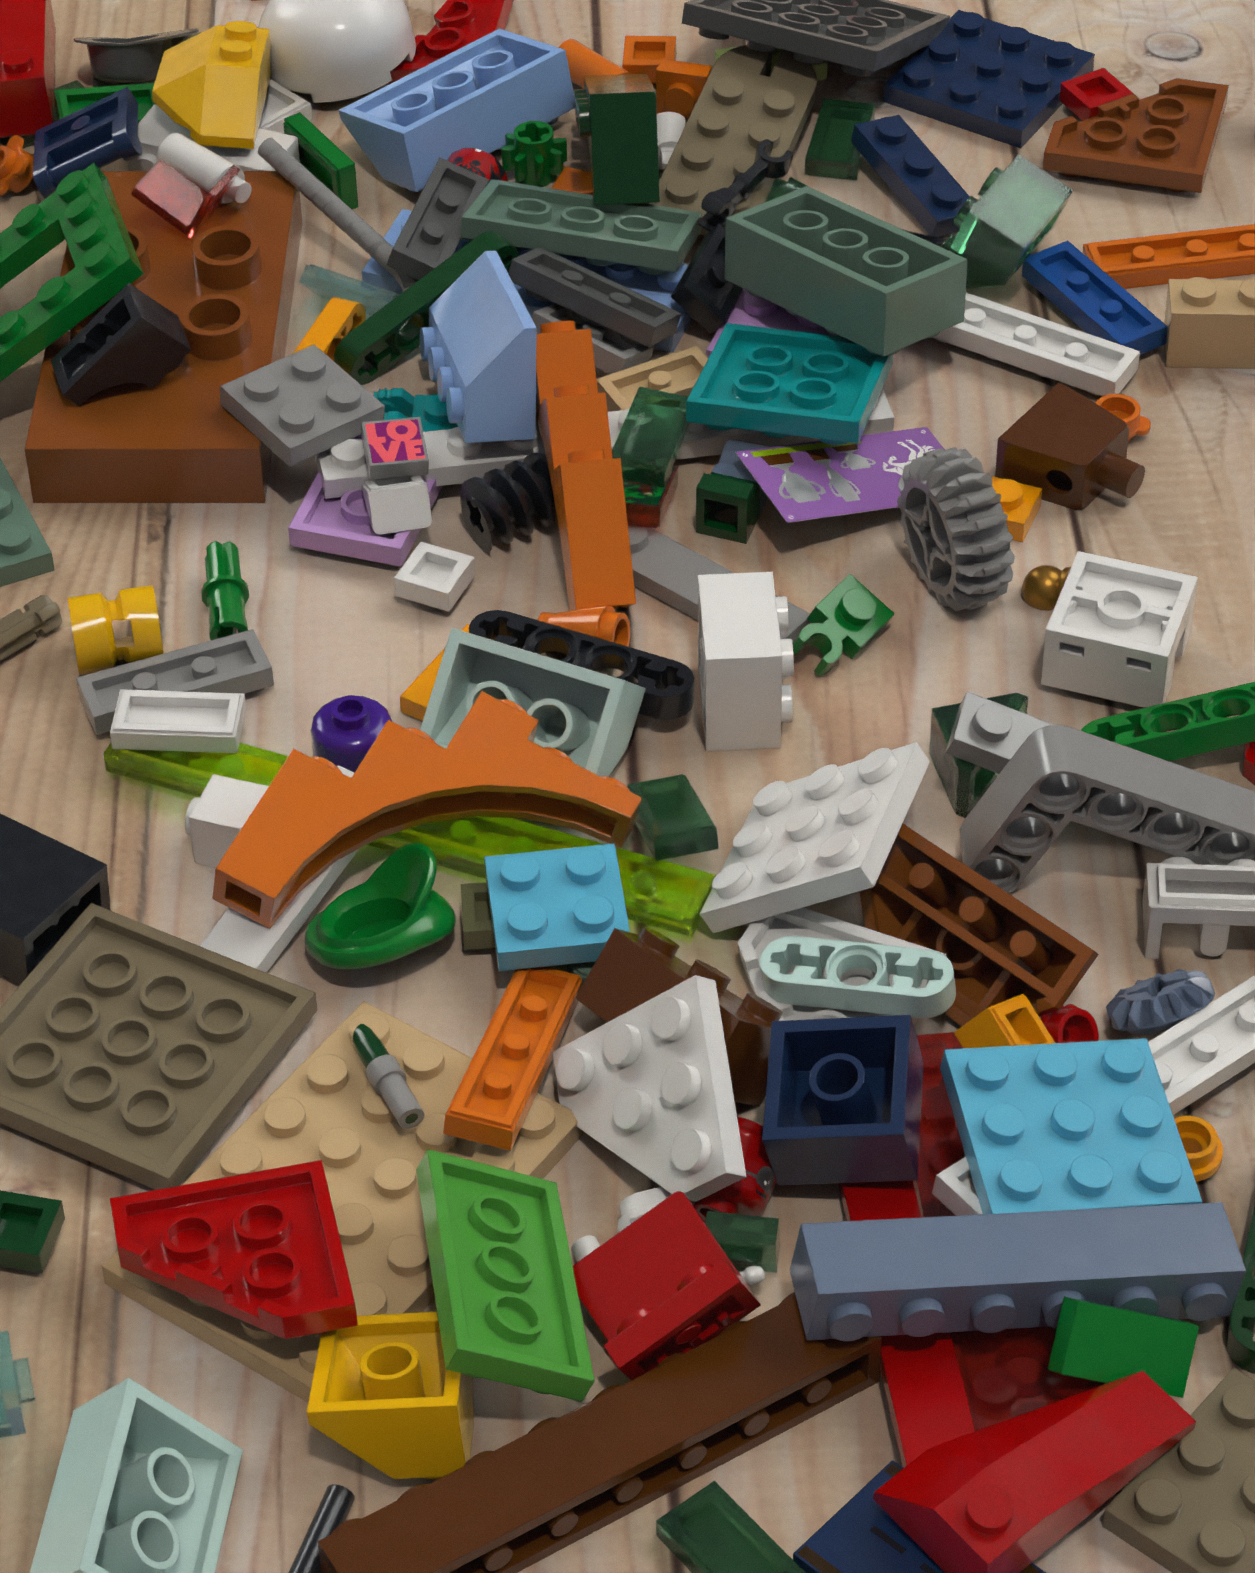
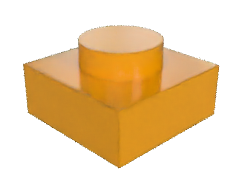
M992 476V486L995 492L1001 495L1000 503L1003 512L1008 515L1006 522L1008 531L1013 536L1012 540L1023 542L1041 507L1042 488Z

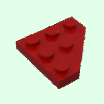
M322 1160L110 1198L121 1268L283 1339L358 1326L355 1300Z

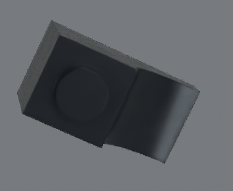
M128 283L51 360V364L62 395L80 406L98 392L120 384L144 383L148 387L153 388L168 373L179 367L184 357L191 351L178 315Z

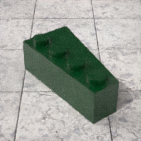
M646 73L584 76V89H574L575 119L580 137L587 136L594 205L660 202L656 91Z

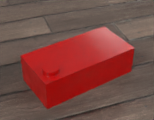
M0 0V138L35 134L37 130L54 122L56 27L51 0Z

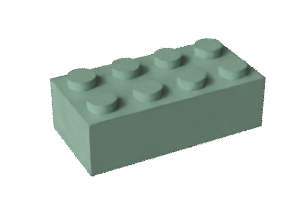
M805 186L726 218L725 280L746 289L752 296L764 298L785 308L791 315L803 317L826 328V331L832 335L842 336L865 347L871 354L883 357L894 355L904 347L925 338L935 337L941 331L964 322L968 259L813 188Z

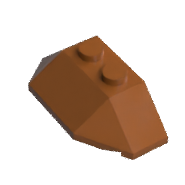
M903 823L875 886L860 891L865 928L946 954L954 970L956 998L953 1005L943 1014L960 1026L965 1025L988 1007L1021 994L1028 998L1039 1017L1043 1014L1059 1011L1099 955L1093 949Z

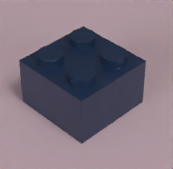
M911 1015L772 1021L762 1141L778 1185L918 1180L924 1061Z

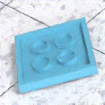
M1147 1038L944 1050L940 1070L982 1214L1202 1203Z

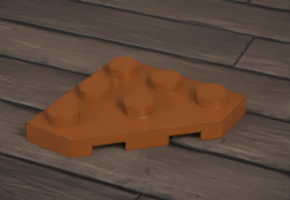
M1176 78L1159 84V93L1141 100L1135 94H1131L1098 106V115L1080 122L1073 116L1056 121L1053 124L1044 151L1043 170L1061 172L1064 175L1073 177L1082 175L1109 179L1121 184L1137 183L1164 187L1175 192L1191 191L1201 193L1226 108L1229 85Z

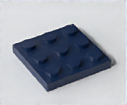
M958 10L950 18V21L939 36L933 39L928 46L918 50L884 84L883 102L1022 148L1063 104L1059 101L1060 84L1093 72L1095 54L1075 48L1067 42L1054 41L1029 33L1021 27H1011L986 19L978 13Z

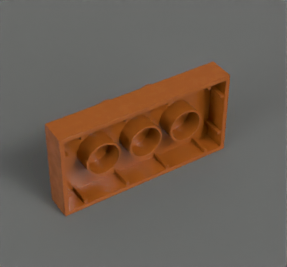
M102 171L109 181L144 272L131 285L178 315L191 351L184 357L177 369L168 373L153 388L148 387L144 383L120 384L98 392L79 406L62 395L51 360L113 298L46 347L25 444L33 503H265L272 450L220 404V386L285 357L302 231L300 192L280 175L278 171H243L245 181L252 187L248 200L244 203H238L235 200L230 203H220L167 171ZM66 245L61 277L75 268L68 245Z

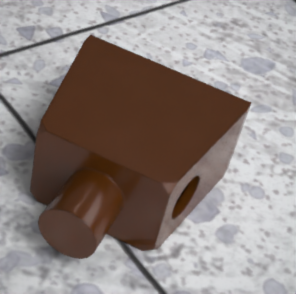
M1058 382L998 438L995 477L1042 488L1041 500L1073 510H1082L1106 488L1127 498L1133 497L1143 482L1145 468L1127 459L1129 428L1125 421L1070 387Z

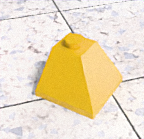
M437 1312L357 1316L358 1326L321 1333L306 1412L310 1426L392 1479H438L464 1466L470 1459L474 1430L473 1378L463 1373L446 1370Z

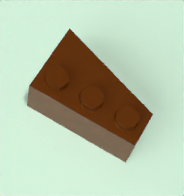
M644 927L641 934L637 935L614 928L576 999L605 1022H609L695 975L715 980L734 1101L759 1107L766 1096L772 1021H779L783 1012L754 994L747 993L745 998L741 999L726 989L731 981L727 975L695 959L692 966L675 956L680 946L653 929Z

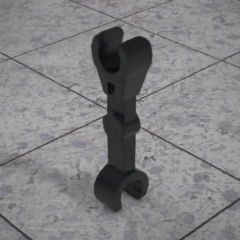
M769 139L761 141L757 146L754 164L745 173L740 172L728 188L724 187L710 192L704 197L701 208L707 213L699 219L698 225L708 231H711L718 224L725 227L726 218L733 214L737 204L743 198L748 199L762 180L765 178L778 179L788 174L792 152L787 150L781 157H771L773 142Z

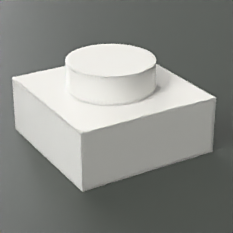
M420 542L394 577L395 596L450 612L475 576V558Z

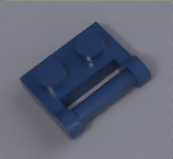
M128 87L35 132L33 178L44 198L53 194L58 184L68 174L77 170L83 171L93 162L100 169L121 158L129 161L142 155V146L137 136L138 102Z

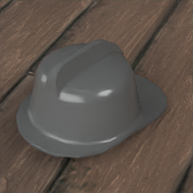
M199 29L176 30L133 38L82 37L74 38V42L87 44L95 87L155 83L163 53L170 48L172 38L199 32Z

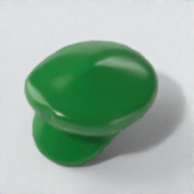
M421 843L406 844L395 850L366 882L345 891L333 900L325 910L312 919L307 927L304 941L308 953L324 966L334 969L354 970L370 968L394 961L446 937L455 926L456 916L450 903L432 889L437 870L434 852L428 846Z

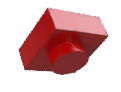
M1101 68L1062 82L1060 84L1059 101L1081 120H1085L1098 115V106L1134 93L1105 68Z

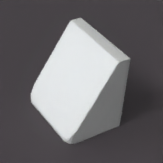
M420 475L364 481L365 484H362L371 526L376 534L381 535L421 529L431 525L432 517L428 487Z

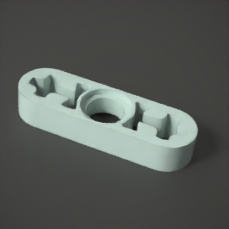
M785 936L769 943L760 956V968L765 991L772 999L780 1003L886 1015H911L914 1018H932L946 1012L953 1005L956 998L952 963L944 954L934 950L803 936ZM792 965H799L795 967L792 974H786ZM826 967L827 978L819 979L823 978V968ZM854 968H867L876 974L870 982L860 986H850L839 980L845 972ZM889 974H896L892 976L893 986H890ZM923 979H932L928 981L926 988H917L922 984Z

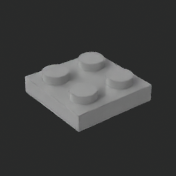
M311 345L220 386V404L289 467L360 435L362 422L384 420L385 405L316 345Z

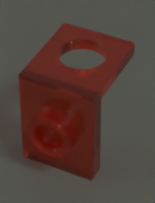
M159 159L135 185L131 195L191 239L218 209L240 169L233 165L207 193L164 160Z

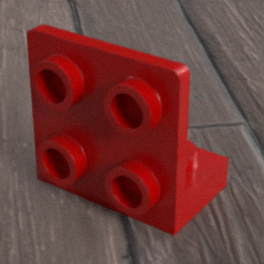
M681 1191L673 1193L573 1265L578 1296L608 1340L603 1346L618 1369L630 1380L655 1369L662 1360L672 1354L686 1353L717 1337L727 1326L740 1321L761 1306L688 1197Z

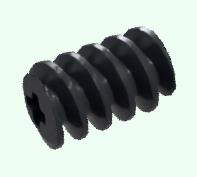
M538 452L525 457L523 462L517 460L510 462L504 466L503 471L496 468L484 473L482 479L473 477L464 481L460 492L462 516L467 531L482 550L486 552L492 550L491 532L503 545L512 542V524L522 536L525 537L532 534L534 529L532 516L543 528L554 524L553 508L556 511L545 452L544 454Z

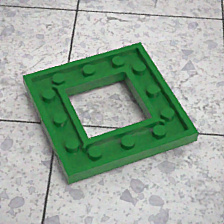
M94 162L83 171L77 170L64 177L53 194L39 204H31L23 208L13 219L12 225L0 233V288L65 239L75 268L63 277L57 276L47 281L39 289L36 297L21 309L9 311L0 317V382L117 295L128 283H133L144 274L109 181Z

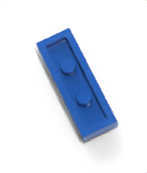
M1068 240L1023 258L1022 277L1086 333L1138 350L1140 355L1166 344L1168 326Z

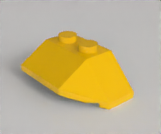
M231 21L226 23L225 26L216 25L165 50L153 86L152 101L175 123L189 129L190 137L199 145L254 149L271 77V39L269 29L257 28L254 23L248 21Z

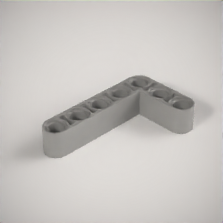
M1048 725L1035 730L1026 738L965 818L959 829L963 864L1007 893H1010L1022 883L1070 821L1177 857H1185L1202 865H1228L1230 862L1238 859H1251L1255 861V791L1069 726Z

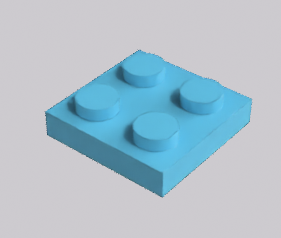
M615 843L484 857L485 877L499 971L593 962L598 959L614 928L630 932Z

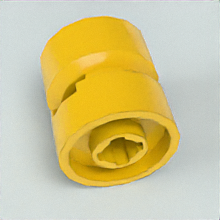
M153 585L121 589L118 591L115 600L109 601L101 592L67 597L79 675L113 668L118 660H125L126 663H131L164 654ZM130 620L132 636L115 640L112 621Z

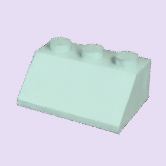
M451 628L420 730L428 734L437 745L446 749L481 691L498 700L506 699L515 702L528 715L539 720L533 743L543 748L551 747L558 749L570 757L573 763L600 777H609L628 748L646 688L619 678Z
M125 1379L73 1410L30 1573H215L243 1449L132 1379Z

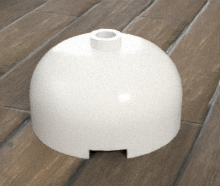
M270 0L261 15L258 28H266L270 31V79L290 91L311 94L314 103L346 100L364 95L392 81L390 71L396 68L403 60L411 62L416 51V42L409 13L403 0Z

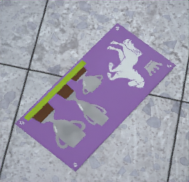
M927 427L862 435L859 443L848 442L842 445H830L821 441L737 451L735 453L785 521L791 523L898 508L897 499L901 495L898 483L899 478L902 477L904 466L910 464L913 459L923 457V453L939 448L945 449Z

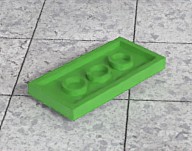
M427 1149L416 1169L446 1370L463 1373L472 1378H484L530 1389L540 1394H551L583 1402L595 1379L557 1183Z

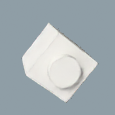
M215 774L212 775L201 797H194L191 800L185 816V832L191 835L195 863L217 867L269 786Z

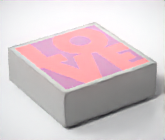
M420 417L362 422L361 437L370 480L428 474L429 459Z

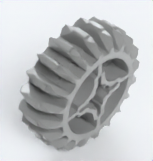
M956 447L943 450L939 448L923 453V457L913 459L910 464L904 466L902 477L899 478L898 488L901 495L897 499L902 516L899 519V523L904 529V543L908 545L911 553L910 562L916 565L919 571V580L926 582L929 594H936L938 602L943 607H951L954 611H959L966 608L972 610L985 606L988 602L994 601L1000 595L1007 593L1008 583L1012 581L1013 577L1010 565L1014 563L1015 559L1010 549V542L1013 536L1007 527L1006 520L1008 515L1003 512L1000 503L1001 495L996 493L992 486V476L989 473L983 472L982 463L977 457L973 458L966 449L958 450Z

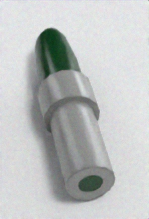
M365 1024L358 1025L353 1034V1045L366 1068V1076L376 1093L384 1098L400 1127L409 1129L417 1126L423 1120L424 1112L406 1083L407 1077L397 1059L388 1053L382 1041L371 1028Z

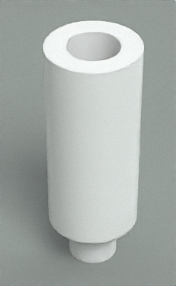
M173 133L167 136L161 143L157 152V162L165 171L220 203H230L233 200L238 203H244L250 197L252 187L245 181L244 172L238 166L180 133Z

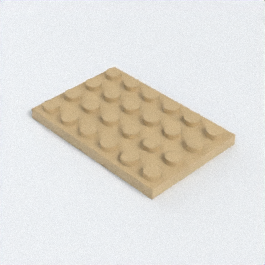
M363 1001L182 1185L322 1160L355 1300L357 1316L420 1313L435 1299L416 1169L426 1150L429 1149L543 1179L581 1138L584 1131L576 1126L578 1121L570 1109L537 1092L511 1151L443 1134L445 1114L472 1058ZM365 1024L371 1028L382 1041L388 1053L397 1059L407 1077L406 1083L424 1112V1118L417 1126L409 1129L400 1127L384 1098L378 1095L366 1076V1068L353 1045V1034L358 1025ZM118 1250L102 1265L106 1285L304 1401H309L321 1333L289 1339L278 1337L121 1268Z

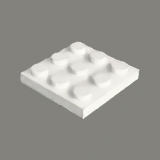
M915 742L893 750L880 748L868 754L864 759L839 767L834 764L826 765L810 776L788 783L775 781L762 788L754 797L753 807L741 831L735 836L733 847L721 871L712 882L713 888L700 912V916L713 933L874 887L930 763L918 743Z

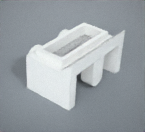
M1171 857L1161 863H1147L1142 899L1145 959L1159 958L1163 923L1200 924V950L1204 955L1212 957L1219 956L1226 951L1230 925L1255 926V861L1251 859H1238L1230 862L1228 865L1195 864L1192 860L1185 857Z

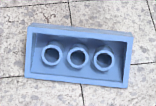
M499 28L340 109L339 114L341 121L384 180L407 188L412 192H422L439 158L447 160L453 152L462 148H477L488 153L506 146L505 135L507 133L514 134V129L519 124L527 121H541L551 126L557 121V117L575 108V100L566 50Z
M485 251L429 307V327L420 328L422 361H428L431 381H437L440 402H446L449 423H457L465 443L535 439L537 327L497 251Z

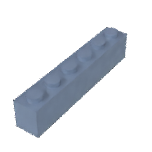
M1222 1202L804 1223L800 1225L790 1266V1274L806 1340L837 1339L840 1341L893 1335L925 1337L934 1333L963 1331L995 1333L1005 1329L1052 1327L1057 1329L1064 1296L1172 1319L1190 1318L1196 1321H1205L1215 1317L1230 1315L1246 1273V1268Z

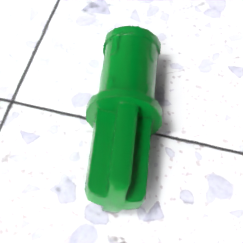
M217 541L211 542L206 547L205 568L207 582L204 583L201 589L202 602L209 608L210 640H215L236 634V628L238 633L248 630L245 618V604L249 598V588L247 583L241 579L237 546L230 541L223 544Z

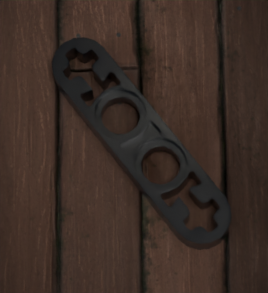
M486 611L477 615L469 625V633L537 654L545 652L564 653L567 657L560 661L592 671L606 668L623 671L624 673L621 676L615 678L646 688L638 714L654 719L672 720L686 715L693 707L694 675L687 665L678 661L508 611Z

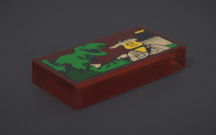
M621 461L628 526L660 527L678 486L679 466Z

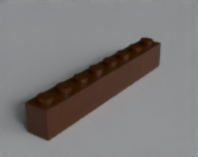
M793 1292L778 1306L748 1321L732 1323L717 1337L686 1353L679 1352L666 1357L655 1369L623 1385L607 1387L598 1393L592 1401L559 1418L552 1417L539 1422L528 1434L499 1449L478 1453L458 1470L430 1484H420L408 1489L397 1501L362 1519L354 1518L345 1521L336 1527L329 1536L317 1541L321 1573H518L880 1381L882 1337H862L853 1341H840L837 1339L806 1340L796 1295Z

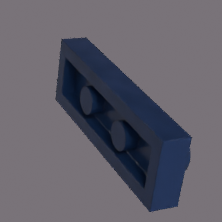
M900 115L854 124L850 142L930 236L940 237L978 227L982 210Z

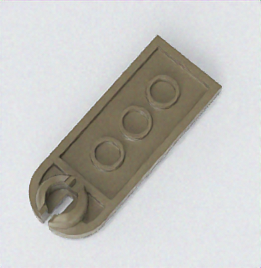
M743 45L722 54L715 62L659 180L660 202L648 204L702 212L703 217L707 213L701 208L704 197L710 192L724 187L728 188L740 172L745 173L754 164L757 146L761 141L769 139L773 142L771 157H781L787 150L793 152L815 102L817 75L812 65L794 59V52L783 49L770 76L772 52L757 51ZM765 178L762 180L748 199L743 198L737 204L732 215L770 201L781 178ZM701 227L700 234L706 235L709 231Z

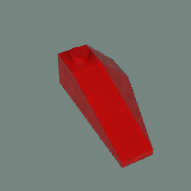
M1142 1370L933 1446L874 1492L873 1500L945 1573H1020L1195 1428L1196 1420Z

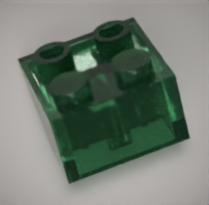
M1019 154L1004 171L998 167L994 168L978 193L981 198L978 200L970 196L956 215L953 224L960 228L957 235L951 233L941 246L968 259L966 289L1005 286L1054 228L1074 190Z

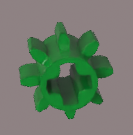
M527 121L519 124L514 129V134L507 133L505 135L506 146L501 148L502 167L505 171L515 170V181L518 183L544 187L552 183L555 175H560L563 171V163L567 161L566 138L554 139L553 128L549 124L541 121Z

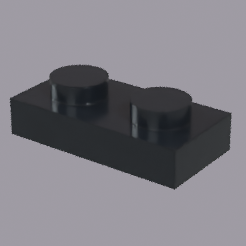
M720 224L705 235L671 295V298L682 307L684 312L689 317L695 319L710 334L726 322L744 289L725 280L726 229Z

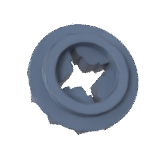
M1178 969L1164 975L1157 973L1152 978L1137 980L1132 987L1120 989L1106 1006L1113 1028L1138 1035L1152 1034L1170 1029L1207 1006L1214 999L1215 991L1211 980L1207 978L1205 972L1196 970L1187 972Z

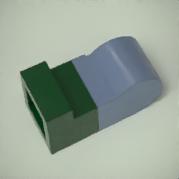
M732 438L728 439L722 450L719 463L715 464L711 474H703L696 487V533L747 544L768 496L735 452L768 448V446ZM723 509H737L738 522H723L714 515Z

